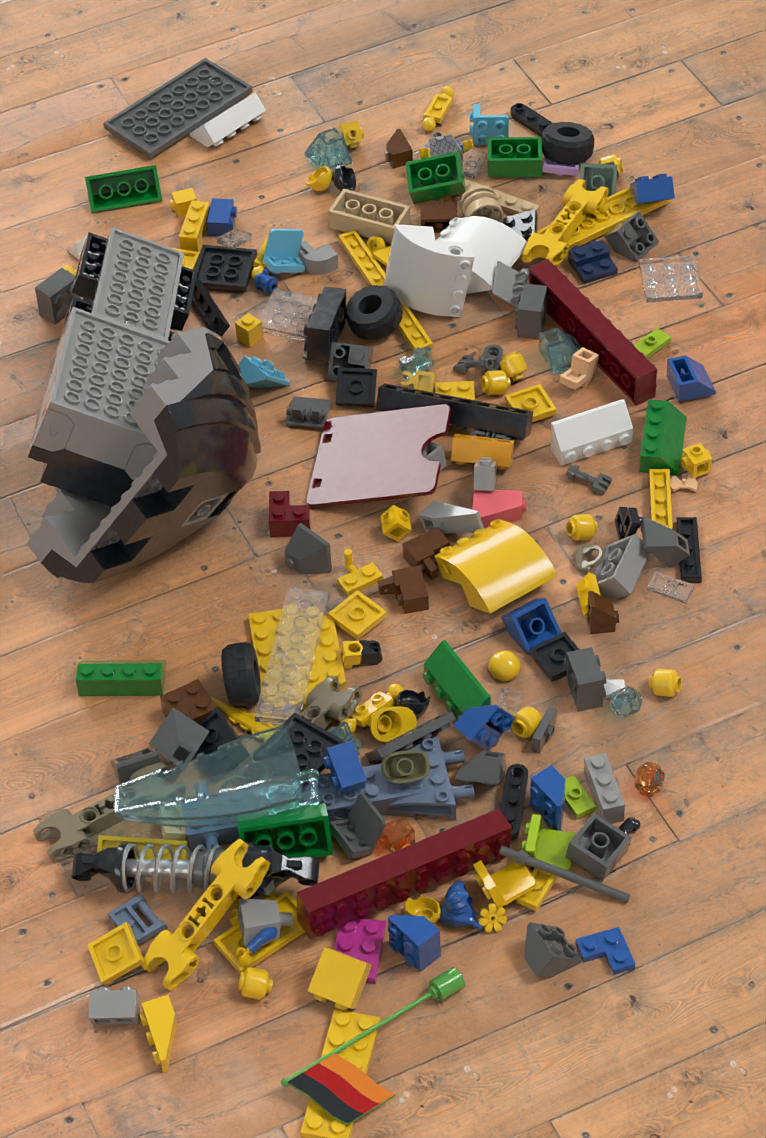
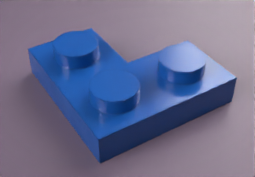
M619 927L575 940V945L583 963L606 957L613 975L635 969L634 959Z

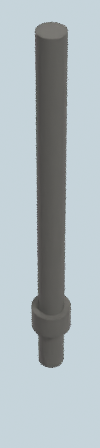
M502 846L500 849V855L516 860L515 863L532 866L625 903H628L630 898L628 893L528 856V853L522 850L518 852Z

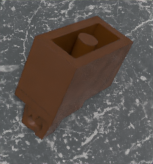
M444 196V202H439V205H421V226L433 227L434 233H441L444 229H447L450 225L449 222L457 217V202H451V196Z
M436 527L402 543L403 558L411 567L420 566L422 573H425L430 579L438 577V567L436 566L437 561L434 556L439 554L442 548L450 546V541Z
M420 566L392 570V576L378 580L380 595L395 594L398 605L403 606L405 614L429 610V596Z

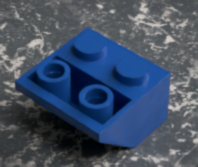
M659 174L652 177L653 179H649V176L635 179V182L630 184L635 203L642 204L674 199L672 176L667 177V174Z
M686 355L667 359L666 376L678 402L716 394L704 365Z
M494 704L467 708L453 726L471 742L489 751L497 745L501 735L510 729L516 717Z
M551 765L531 777L530 806L535 813H539L543 817L548 827L561 831L565 809L566 779Z
M391 915L388 917L389 945L394 952H399L404 957L410 967L414 966L421 972L441 957L440 930L425 916Z

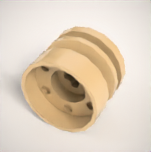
M474 186L461 196L460 209L464 217H486L501 223L503 222V210L496 193L489 186Z

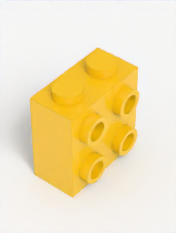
M324 947L308 991L314 994L313 998L326 1003L328 999L335 1002L334 1007L344 1011H347L348 1008L356 1009L372 965L334 949Z

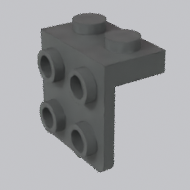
M365 794L358 795L347 819L331 821L329 823L330 833L350 859L371 855L386 825L385 819Z

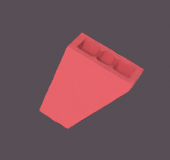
M474 490L472 510L478 511L484 528L491 526L490 523L498 519L510 523L522 520V511H526L527 500L523 499V491Z

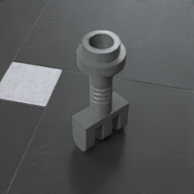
M464 355L462 360L453 367V370L457 373H465L469 368L478 367L482 371H489L493 368L494 362L489 356H482L480 360H474L472 355Z
M570 465L568 467L566 476L573 481L574 478H578L592 484L591 491L599 495H604L612 482V478L600 473L596 478L579 471L578 465Z

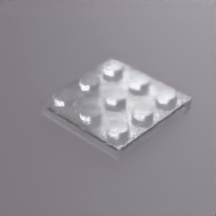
M695 255L639 259L646 303L703 298Z
M274 289L259 317V320L262 321L263 333L305 342L307 336H304V326L308 324L309 315L313 313V306L317 304V297Z

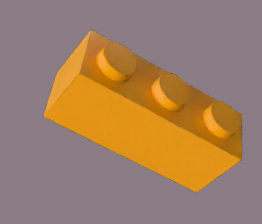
M455 434L452 442L451 461H456L458 465H467L468 463H476V460H480V457H491L492 461H497L496 469L505 470L512 465L514 440Z

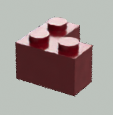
M269 491L270 537H292L300 523L311 530L309 505H291L289 491Z

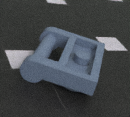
M137 895L108 913L109 919L116 928L125 922L131 926L138 946L158 935L163 930H167L168 927L164 921L158 919L146 904L147 900L143 895ZM139 909L151 923V926L147 927L134 910Z

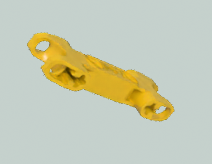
M579 179L572 184L563 196V205L565 207L543 235L534 232L529 237L522 254V261L531 262L535 258L542 257L549 259L556 266L562 263L569 250V244L566 242L588 213L597 216L602 211L608 196V188L601 186L596 191L585 190L586 180Z
M238 839L215 860L211 867V872L217 878L203 893L176 931L172 934L169 930H163L151 943L144 957L145 963L141 967L152 972L163 962H168L169 970L162 984L166 989L174 990L192 975L200 963V957L194 952L230 908L237 896L239 895L246 900L261 885L270 862L260 857L250 866L243 868L242 860L248 848V844L243 840ZM222 892V897L217 900L218 895ZM194 929L193 935L189 937L190 931Z

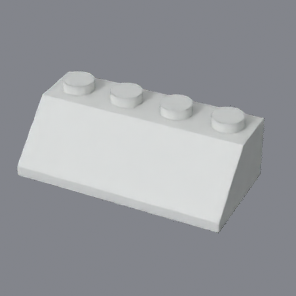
M255 92L189 134L207 148L211 145L216 147L224 142L222 138L225 136L229 139L237 134L236 129L240 128V130L248 127L250 120L255 122L262 118L261 113L265 112L266 109Z
M624 399L551 423V451L561 466L633 442V426Z

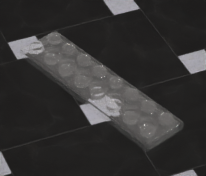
M288 587L255 713V722L282 725L294 713L301 714L330 597L329 591Z

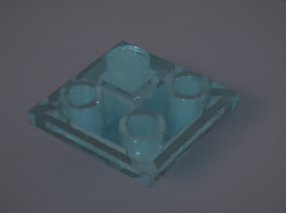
M335 127L320 132L304 153L316 170L319 167L327 166L334 171L335 167L340 164H352L344 138Z
M558 328L539 333V351L552 373L557 374L570 369L573 354L581 349L575 337Z

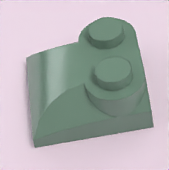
M581 163L580 179L586 180L585 190L596 191L601 186L608 188L607 197L615 194L618 165Z

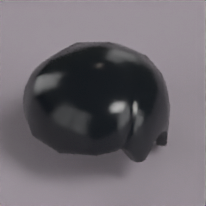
M347 164L336 166L332 176L335 187L340 191L343 189L354 190L356 188L354 170L345 167Z
M413 690L399 692L396 699L397 706L409 708L416 717L426 712L430 702V696L426 698L424 691L417 693Z

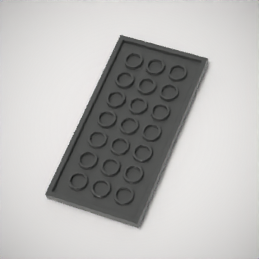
M204 58L103 123L104 129L147 157L152 158L252 93L253 89L248 83Z

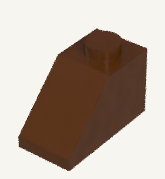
M397 129L386 144L387 152L384 153L386 162H389L393 169L405 166V162L413 161V150L401 129Z
M588 591L587 620L590 634L615 632L616 623H619L618 610L614 611L613 602L593 591Z

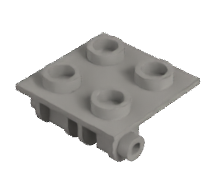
M498 261L492 294L516 307V304L520 303L518 302L519 291H523L524 284H528L529 270L521 269L518 272Z

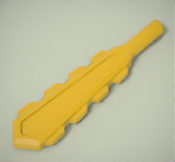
M210 696L215 705L226 714L231 723L239 724L241 729L252 732V736L257 739L261 738L265 742L280 727L279 725H272V722L267 719H260L259 715L246 712V709L242 707L229 706Z

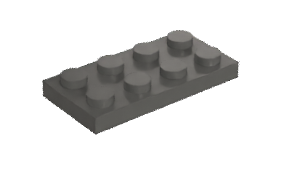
M452 712L439 715L365 753L368 761L376 760L378 763L387 755L394 753V751L407 750L414 746L413 742L423 741L432 737V734L451 727L450 722L456 719Z

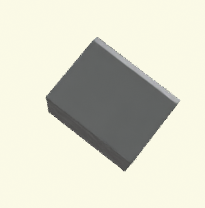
M149 747L110 761L120 787L131 784L130 777L134 772L145 766L159 763L160 758L158 750Z

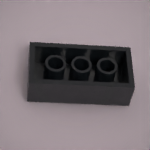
M324 286L322 293L318 294L317 304H314L313 313L309 315L308 324L304 326V336H307L304 351L307 352V360L329 362L331 343H338L346 324V289Z

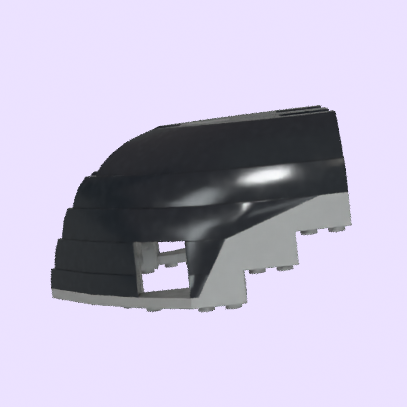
M206 327L191 328L183 332L178 331L172 335L170 343L161 349V354L156 359L159 366L148 375V380L143 385L145 393L135 401L134 407L129 413L158 452L153 456V461L142 469L143 473L131 483L132 487L122 494L118 504L113 507L59 488L55 489L57 491L56 498L46 506V510L41 516L43 518L41 521L42 525L31 534L32 538L27 543L40 563L57 578L63 577L77 582L95 583L140 565L182 541L218 517L231 503V500L238 491L253 477L257 465L256 454L261 452L256 413L250 398L249 388L241 375L240 367L218 334Z

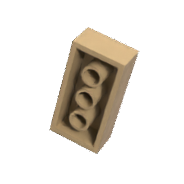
M347 189L342 190L328 211L329 228L344 232L356 230L359 236L366 238L372 236L381 237L384 243L392 244L395 224L410 225L411 223L410 206Z

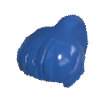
M454 882L449 887L445 895L444 904L440 908L441 921L453 927L472 926L478 930H483V927L476 918V912L471 906L473 900L466 891L464 882Z

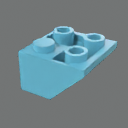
M243 356L239 363L241 375L249 387L268 388L289 386L291 384L285 378L286 375L280 370L273 368L275 365L266 359L262 361L255 356L252 358Z

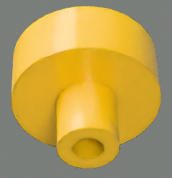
M377 236L370 237L366 244L372 255L375 251L386 248L384 240Z

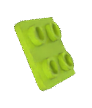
M532 814L531 823H526L525 836H528L527 841L523 840L522 851L527 852L528 856L570 871L572 861L565 856L569 842L576 834L541 828V815Z

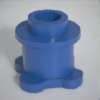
M264 269L259 275L257 274L254 277L256 282L255 288L258 290L262 288L266 294H270L277 289L278 279L268 275L269 270Z

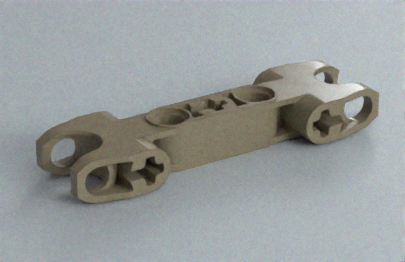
M335 676L328 677L316 685L308 694L306 699L308 707L300 716L325 730L334 719L342 722V720L349 718L353 714L363 696L361 688L351 686L344 692L338 693L341 686L338 678ZM332 683H333V687H334L333 690L330 689V685H331ZM259 746L250 752V755L243 762L238 772L239 775L247 778L249 782L258 776L264 775L260 785H266L270 780L272 781L271 783L288 781L287 778L253 759V752ZM251 767L250 771L246 775L248 768Z
M168 761L148 765L131 775L130 782L132 785L118 790L85 807L81 811L72 815L68 809H62L51 814L33 830L34 836L37 841H45L52 838L59 839L47 851L51 862L74 857V854L87 850L90 846L89 837L126 820L147 807L152 813H159L160 804L173 805L186 793V787L182 781L170 784L161 783L171 773V765Z

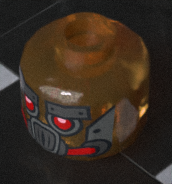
M646 762L638 767L634 786L640 791L641 795L652 797L653 794L661 792L665 773L660 765Z

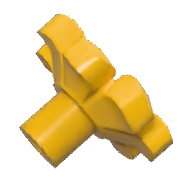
M494 903L488 904V910L482 908L479 912L483 917L478 919V923L484 926V930L488 933L493 928L496 932L501 931L502 926L500 923L505 924L507 922V917L503 915L505 909L502 906L496 909Z

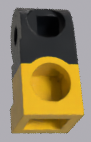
M359 640L343 641L341 658L344 669H352V665H377L383 659L380 643L377 641Z

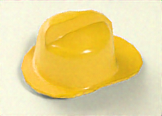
M384 707L372 714L370 721H367V725L370 726L371 733L375 739L389 742L416 728L417 720L413 711L407 707Z

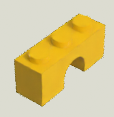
M191 201L179 234L180 249L200 252L203 243L202 231H207L209 202Z

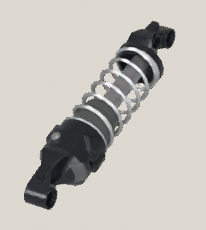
M245 842L248 844V848L242 860L243 868L250 866L260 857L270 862L261 885L248 899H253L255 896H270L280 884L291 877L297 879L299 884L313 886L318 883L319 859L312 857L287 858L275 852L269 845H256L254 842ZM121 843L118 847L106 848L95 855L82 852L74 854L71 878L78 881H89L99 873L108 878L120 893H129L134 887L135 879L136 889L141 893L144 888V877L153 878V889L158 893L161 887V878H170V889L173 894L177 891L178 878H187V889L192 894L194 887L204 888L206 891L217 878L211 872V867L219 855L226 849L216 845L212 849L206 850L200 844L191 854L189 848L184 844L179 846L174 853L172 847L168 844L163 845L159 852H157L150 843L142 851L139 850L136 844ZM148 848L152 849L155 859H143ZM167 848L170 851L172 860H161L164 849ZM181 849L186 850L189 860H177Z

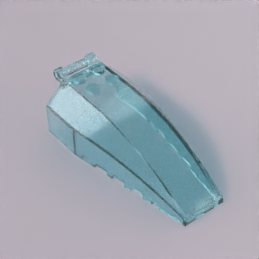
M282 725L218 746V751L208 755L204 753L197 754V759L185 764L183 761L175 763L176 767L163 772L159 769L151 774L143 775L115 786L114 813L116 817L126 820L171 827H208L239 823L267 815H275L278 812L296 809L306 804L318 805L321 802L317 783L319 781V772L316 769L300 771L292 740L286 725ZM309 782V792L303 793V783Z

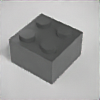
M60 268L35 287L40 316L55 325L66 317L73 296L81 299L77 294L71 293L75 280L73 274Z
M524 284L523 291H519L518 302L520 303L516 304L515 315H518L515 321V329H518V337L540 340L547 315V286Z
M592 647L567 652L566 680L578 712L603 707V698L606 697L604 684L607 683L605 672L600 670L599 656L594 655Z
M593 813L569 842L565 857L603 882L628 851L632 837L596 813Z

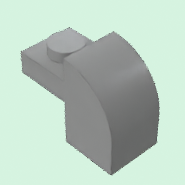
M305 240L302 241L299 257L306 265L305 271L307 273L323 275L338 269V254L328 244L314 250Z

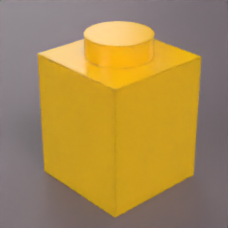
M193 188L172 192L170 206L171 210L176 212L177 217L186 216L191 201H197Z
M247 313L235 322L237 340L249 348L263 339L262 321Z

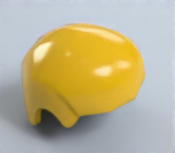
M327 166L319 167L312 175L308 176L310 183L307 181L305 183L314 191H324L332 182L333 172Z
M502 650L497 651L491 656L487 669L490 671L493 679L505 682L511 681L518 676L521 664L514 653Z
M420 895L417 900H412L409 897L404 904L407 916H425L432 924L436 923L440 918L441 909L439 903L433 898Z

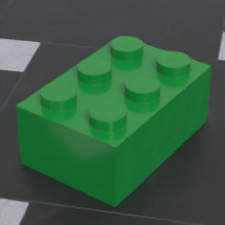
M542 137L488 138V177H542Z
M458 151L405 162L409 194L413 204L444 198V196L460 195L466 192L463 163Z

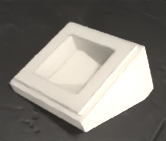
M624 679L607 680V683L604 684L606 697L604 698H624L620 692L614 694L617 690L625 687Z

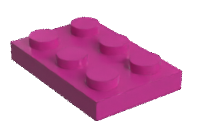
M357 919L348 922L342 928H338L334 950L372 965L366 983L376 984L386 921Z

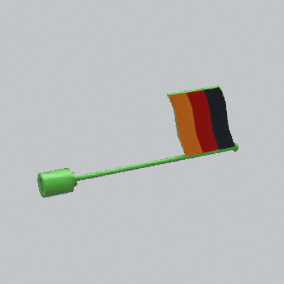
M451 967L429 981L427 994L287 1079L282 1078L281 1084L284 1087L291 1086L308 1096L326 1113L346 1125L353 1123L395 1097L396 1094L379 1086L357 1066L336 1054L429 997L443 1001L465 987L463 976L458 969Z

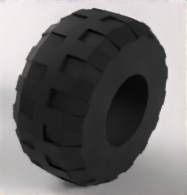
M555 122L548 125L542 132V153L552 162L576 165L586 162L593 154L595 138L591 130L586 126L573 122Z
M381 285L366 286L357 291L350 298L345 308V318L350 329L357 337L365 340H379L389 336L390 333L397 329L403 315L402 305L395 292Z
M247 642L229 644L221 652L223 680L229 703L236 707L256 705L261 700L262 694L260 670L253 645Z

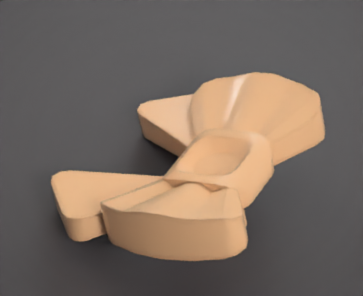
M689 474L687 481L685 478L680 481L677 476H673L670 479L671 492L679 489H690L697 492L698 483L696 478H692Z

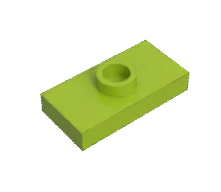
M656 328L635 343L634 346L648 359L669 344L671 336Z
M575 775L566 778L565 803L576 819L596 811L595 803Z

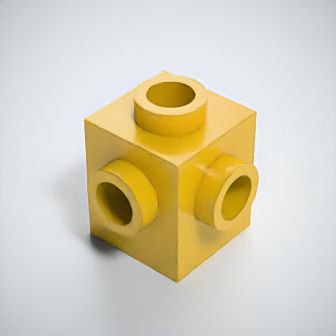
M358 120L340 124L337 127L339 131L337 133L338 141L340 144L342 143L343 147L355 148L359 146L358 143L363 141L364 132L362 127H359Z
M701 443L683 449L681 465L684 469H687L692 478L711 472L712 457L710 452Z
M393 505L380 516L383 534L397 542L412 531L409 513L404 509Z

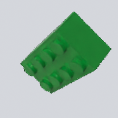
M325 803L236 816L239 839L244 842H254L256 845H269L275 852L287 858H315L333 855L329 819Z

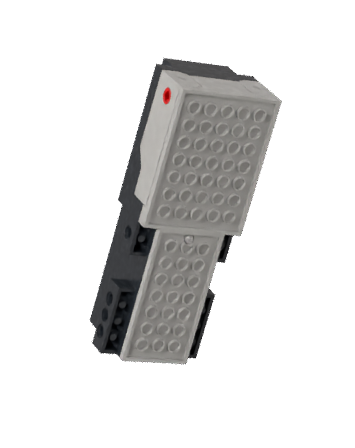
M111 227L107 238L88 233L81 250L71 292L83 297V300L73 296L66 313L62 334L50 363L28 454L29 458L44 463L40 482L113 507L120 502L122 494L132 487L131 483L143 473L142 469L153 461V456L158 451L129 413L133 409L135 401L144 395L145 389L143 385L148 380V375L159 366L156 359L161 354V349L170 343L171 337L174 334L170 329L182 332L190 314L197 271L182 266L183 252Z

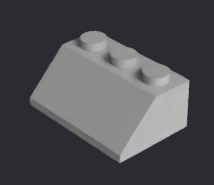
M636 534L606 546L604 560L596 567L593 573L596 575L600 595L619 599L629 596L634 591V585L640 578V572L647 563L649 553L643 547V541Z

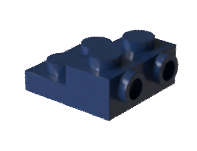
M592 240L587 245L581 247L576 245L571 250H568V262L583 284L618 274V268L610 258V251L602 240Z

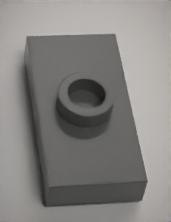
M548 707L532 737V749L534 752L540 754L547 739L552 738L557 717L556 708Z

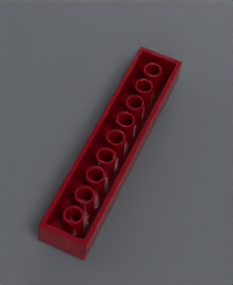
M549 259L529 267V284L547 286V314L580 349L583 347L599 354L597 366L636 406L648 401V399L654 398L657 387L656 366L653 363L651 364L645 355L623 335L621 330H618L611 320L607 319L600 309L596 308L589 298L585 297L579 288L574 286L568 277L563 275L558 267L553 265Z
M498 808L298 891L297 921L310 940L314 937L323 936L333 929L342 928L353 920L363 919L371 913L382 911L392 904L403 902L418 893L422 894L437 885H443L451 879L462 877L468 872L475 870L473 864L482 861L484 866L496 860H502L506 856L500 855L499 852L502 846L510 848L512 826Z

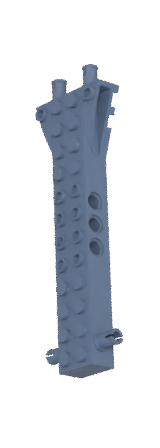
M438 736L432 739L427 738L421 744L409 749L420 750L428 755L430 772L427 777L408 783H392L382 775L381 764L362 767L367 778L365 788L344 795H339L338 790H334L330 779L332 777L331 773L318 775L305 789L288 780L210 795L207 782L201 781L202 788H200L198 781L194 784L196 797L181 800L189 849L192 851L200 844L208 850L216 845L234 843L239 839L236 816L325 803L329 823L331 821L347 819L359 794H365L382 816L416 817V814L428 815L429 819H435L436 816L449 817V820L456 821L455 800L475 797L472 783L453 787L450 785L446 765L465 763L463 749L443 752V750L441 751Z

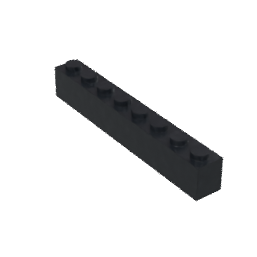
M386 383L378 387L376 410L382 412L447 404L451 409L449 424L456 425V428H473L482 432L489 431L498 435H510L516 440H523L531 434L533 411Z

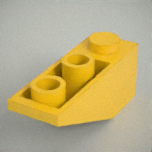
M165 995L141 1003L143 1012L139 1013L142 1026H147L149 1032H146L149 1046L154 1045L155 1051L152 1052L155 1065H160L163 1073L168 1072L177 1030L172 1003L169 995Z

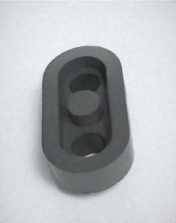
M488 345L484 349L483 356H489L493 359L494 365L489 371L500 370L499 363L502 360L503 349L499 345Z

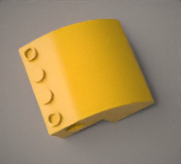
M501 519L492 521L490 523L491 526L474 531V535L469 538L459 539L457 544L452 547L442 548L440 553L434 556L442 577L462 584L469 606L487 613L496 611L557 577L553 565L536 541L522 528Z

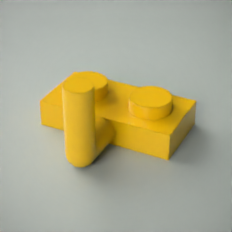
M344 550L345 568L349 571V574L338 578L337 584L347 597L357 590L359 592L377 584L378 580L383 579L382 573L373 562L357 569L353 565L352 550Z

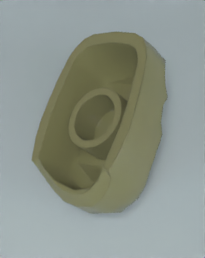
M398 751L387 755L382 760L381 771L382 775L392 783H408L427 777L430 772L428 755L423 751Z

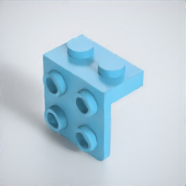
M473 104V111H470V122H473V125L469 126L470 136H473V145H488V138L509 137V117L507 115H480V104Z
M301 229L270 230L262 261L270 272L274 274H280L281 272L296 274L297 272L305 271L306 265L298 258L304 234Z

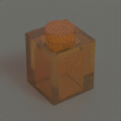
M402 815L385 825L379 838L380 844L384 849H388L392 853L401 849L407 843L410 845L414 844L415 830Z

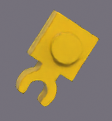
M416 370V376H414L409 371H403L402 374L409 376V381L401 382L402 385L410 386L414 384V389L434 392L436 373Z

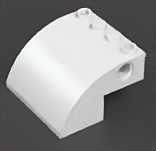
M478 216L456 217L452 219L447 229H444L440 233L441 236L435 240L471 243L475 258L466 294L492 290L497 262L500 261L512 267L523 253L527 241L512 228L496 220Z
M395 224L383 285L392 289L400 302L412 309L432 315L461 317L475 258L471 243L435 241L433 227Z

